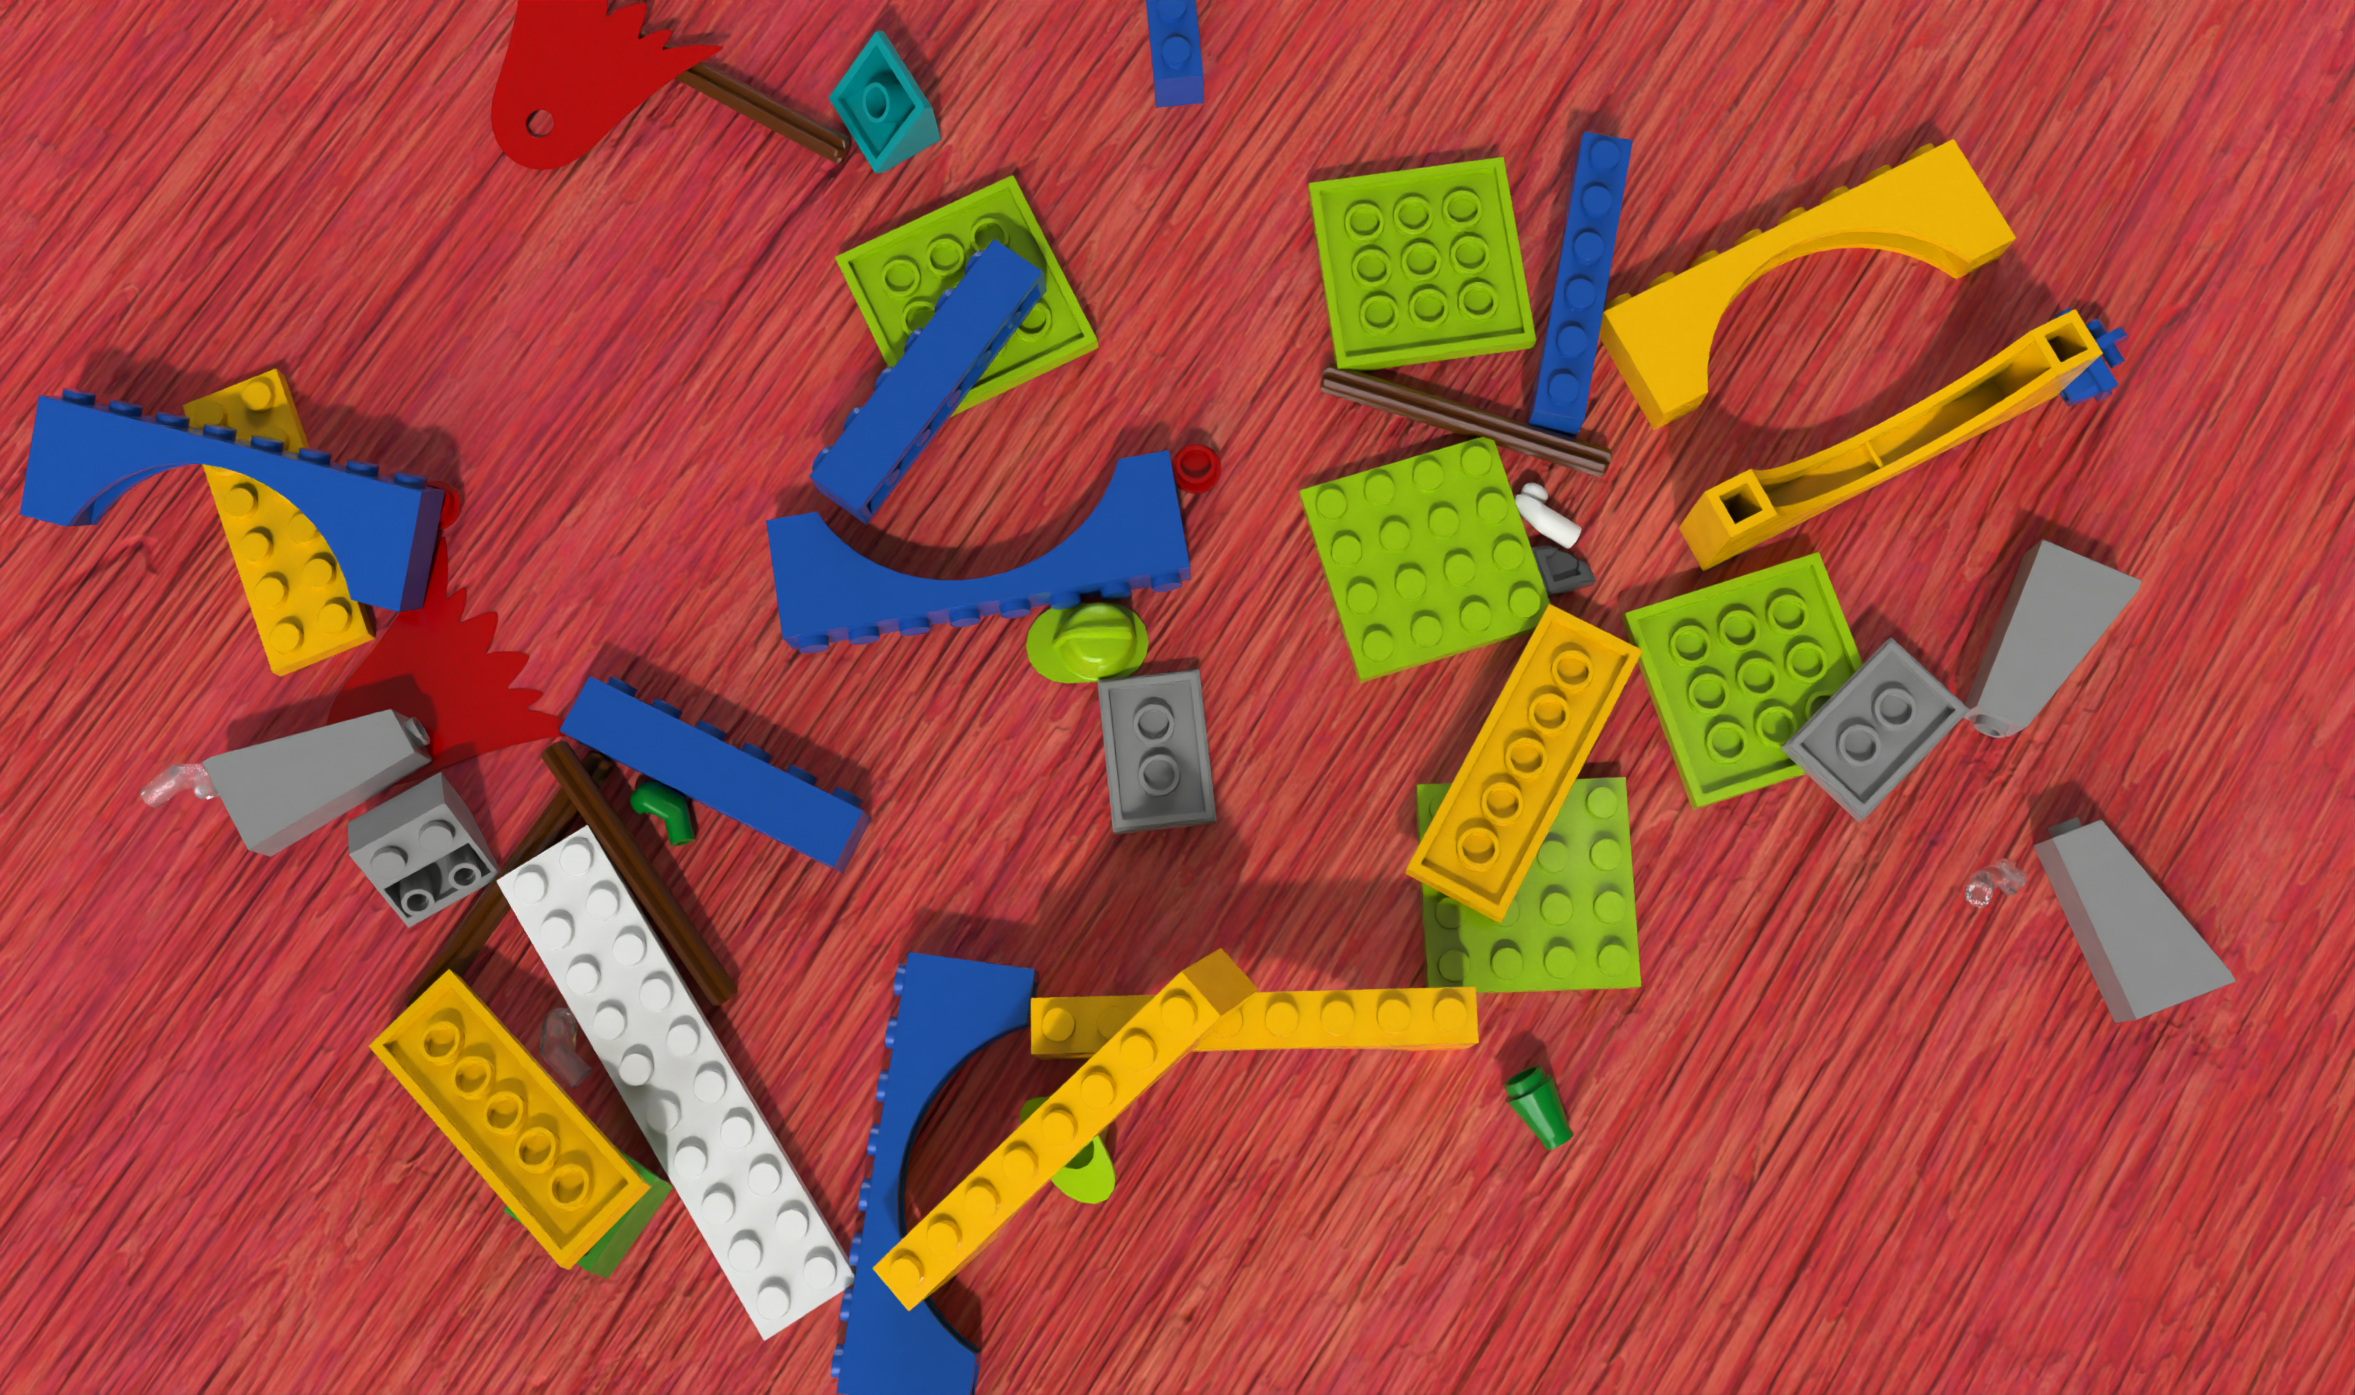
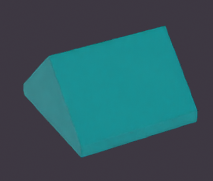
M876 30L828 98L874 172L883 173L941 140L932 106L885 32Z

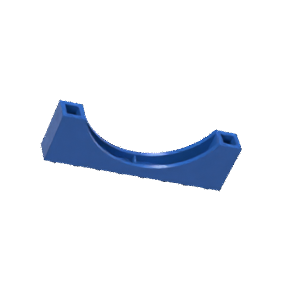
M63 388L62 396L39 395L19 515L66 527L97 525L108 509L119 498L136 485L154 475L192 464H205L226 468L264 483L283 495L301 510L315 525L335 555L345 577L351 600L397 612L423 608L445 492L444 490L426 486V477L406 472H395V476L392 478L378 474V465L358 460H347L346 466L331 462V453L310 448H299L298 454L283 450L284 442L273 438L252 436L251 442L237 439V430L225 426L204 424L203 430L189 427L190 418L166 412H157L156 418L142 415L143 406L134 403L110 400L109 406L95 403L96 394L86 391Z
M1169 450L1118 459L1113 477L1102 499L1091 515L1064 542L1024 566L984 578L934 580L893 571L874 563L845 544L825 524L817 512L766 520L782 638L792 649H799L800 653L822 652L830 648L829 643L849 640V643L854 645L869 644L878 641L880 634L900 631V635L903 636L920 635L929 632L930 625L950 622L952 627L971 626L979 623L982 616L999 613L1002 618H1018L1030 614L1033 607L1050 604L1052 609H1069L1080 605L1081 599L1101 596L1104 601L1120 600L1131 596V590L1151 587L1154 592H1166L1180 588L1182 581L1191 580L1190 564Z
M908 952L906 964L899 963L897 967L894 995L901 996L898 1017L890 1016L885 1037V1047L892 1049L889 1070H881L876 1092V1100L884 1102L880 1124H872L867 1147L868 1156H875L872 1177H864L859 1194L858 1208L859 1210L866 1211L863 1232H855L849 1256V1264L857 1266L854 1287L845 1289L840 1310V1321L848 1322L845 1342L844 1344L836 1345L831 1364V1377L839 1378L836 1391L838 1394L976 1395L982 1350L966 1339L946 1319L931 1296H928L912 1310L908 1311L872 1268L908 1234L905 1217L907 1170L918 1131L930 1106L957 1070L975 1054L1008 1034L1031 1026V998H1036L1039 973L1035 969Z

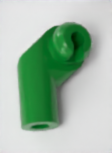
M657 781L643 782L631 793L630 803L637 813H651L664 819L671 847L683 846L696 841L687 800L682 794Z

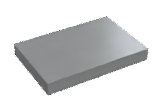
M1890 637L1780 749L1857 822H1860L1875 809L1970 709Z
M1199 669L1098 680L1114 835L1217 823Z

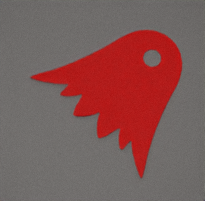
M519 0L510 42L492 100L491 123L496 141L510 159L526 168L548 170L568 165L594 147L616 124L657 90L691 67L710 58L722 50L723 46L691 45L663 50V47L673 33L670 29L657 31L639 39L647 10V4L644 2L628 5L607 16L608 0ZM536 110L549 112L554 121L551 132L542 138L533 137L526 128L529 115Z
M445 537L441 538L432 556L423 608L399 613L380 642L342 687L331 706L327 719L328 726L393 709L408 718L415 717L422 724L431 741L425 747L433 762L392 786L420 779L448 766L502 748L545 738L566 736L559 731L565 719L539 711L527 710V707L543 696V692L527 688L508 690L509 685L527 664L529 655L513 651L486 654L498 623L497 612L483 613L459 623L466 604L467 589L462 587L446 599L448 554Z

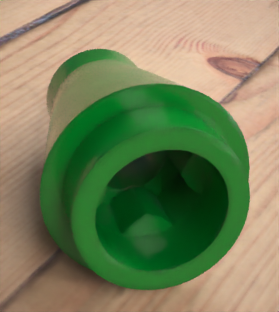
M1541 1065L1529 1067L1504 1083L1503 1087L1508 1094L1505 1101L1540 1139L1546 1150L1559 1147L1573 1137L1574 1133L1568 1125L1552 1074H1545Z

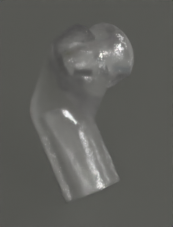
M2002 858L1970 875L1965 888V898L1969 904L1983 907L1991 902L1994 890L1997 887L2006 895H2015L2017 889L2020 886L2023 887L2027 882L2026 873L2015 867L2017 864L2015 861Z

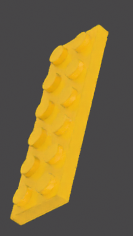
M277 369L182 405L186 417L190 418L189 427L203 430L204 424L225 426L237 430V439L251 442L252 436L273 438L284 442L283 450L297 454L299 453V448H310L286 378ZM202 464L272 673L281 677L376 639L364 603L351 600L345 577L335 555L315 525L301 510L277 491L247 475L226 468Z
M1549 604L1410 860L1405 874L1501 924L1643 650Z
M448 969L369 1045L377 1057L560 1267L570 1270L651 1188V1185L476 993L452 970Z

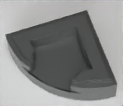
M1552 546L1532 548L1548 598L1594 585L1596 582L1587 564L1582 560L1579 561L1569 553L1557 550L1556 547Z

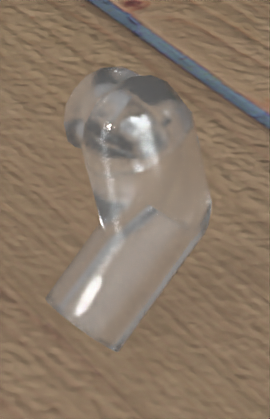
M203 763L172 764L140 789L141 798L145 803L154 808L161 807L179 791L194 788L195 795L202 800L204 798L212 799L219 794Z
M558 1007L551 1010L544 1018L541 1030L540 1054L571 1088H576L589 1077L592 1068L575 1052L578 1028L576 1017L570 1009Z

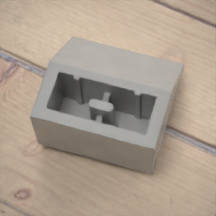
M442 772L348 822L349 856L408 928L491 883L500 871L470 809Z

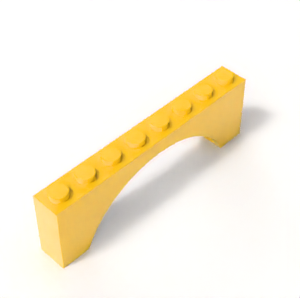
M1952 139L1936 148L1932 143L1926 144L1911 153L1906 158L1905 163L1893 169L1889 164L1884 165L1866 176L1863 184L1851 190L1847 186L1839 187L1827 194L1820 201V205L1808 211H1805L1803 207L1794 209L1777 222L1778 226L1764 233L1759 228L1754 229L1740 237L1734 243L1733 248L1721 254L1717 250L1707 252L1690 265L1691 269L1675 276L1674 272H1667L1654 279L1647 286L1648 290L1634 297L1626 293L1606 304L1603 309L1599 337L1653 430L1698 409L1708 393L1707 372L1709 352L1721 315L1746 287L1762 275L1798 257L1840 248L1881 249L1922 260L1957 280L1999 259L2014 242L2016 236L1955 140Z
M2076 309L2029 331L2003 351L1933 395L1850 439L1780 467L1767 470L1749 469L1705 491L1681 523L1679 530L1704 572L2056 397L2099 358L2103 352Z
M1222 948L1182 970L872 1269L908 1311L912 1310L975 1259L998 1237V1233L1015 1214L1067 1163L1172 1067L1218 1029L1259 989Z
M1476 987L1256 992L1191 1052L1273 1049H1392L1409 1051L1466 1049L1479 1043ZM1156 995L1031 998V1054L1041 1060L1090 1059Z

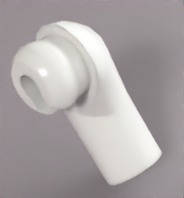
M1532 482L1526 483L1521 489V494L1515 496L1519 514L1541 534L1565 548H1570L1577 541L1581 533V527L1544 505L1548 499V493L1544 487Z

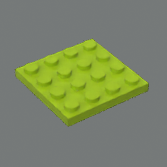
M1504 157L1308 184L1309 202L1334 361L1337 369H1351L1361 372L1534 348L1536 336Z
M1013 175L835 257L887 366L893 368L905 354L904 347L910 335L919 327L925 328L935 315L934 309L942 294L949 288L954 290L965 276L964 271L970 258L978 250L985 251L993 239L1043 271L1046 293L950 417L1099 348L1098 340Z
M1485 437L1476 438L1299 490L1301 505L1359 684L1534 632L1547 606L1550 604L1494 440Z
M1819 552L1626 612L1621 618L1630 643L1643 650L1637 662L1692 810L1805 775L1806 773L1780 748L1863 665Z
M1626 777L1575 780L1501 924L1420 882L1426 988L1476 987V994L1632 989L1641 987ZM1452 783L1416 785L1418 846Z

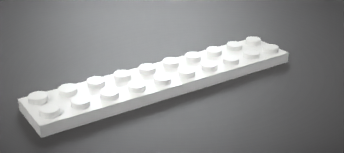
M586 825L496 880L763 1340L765 1341L853 1285L856 1275L855 1268L849 1264V1258L615 863L589 825Z

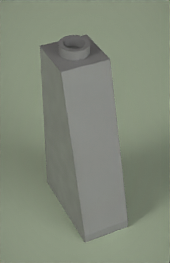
M2041 540L2024 553L1964 705L1970 711L1963 718L1974 722V728L1977 731L1995 738L2010 737L2027 728L2137 593L2142 581L2046 540Z
M388 709L212 756L202 763L247 849L272 857L433 762L425 747L431 741L422 724L415 717L408 718L393 709Z
M2076 817L2048 828L2051 839L2033 845L2114 1023L2143 1018L2236 982L2227 966L2102 820L2082 826L2079 818Z

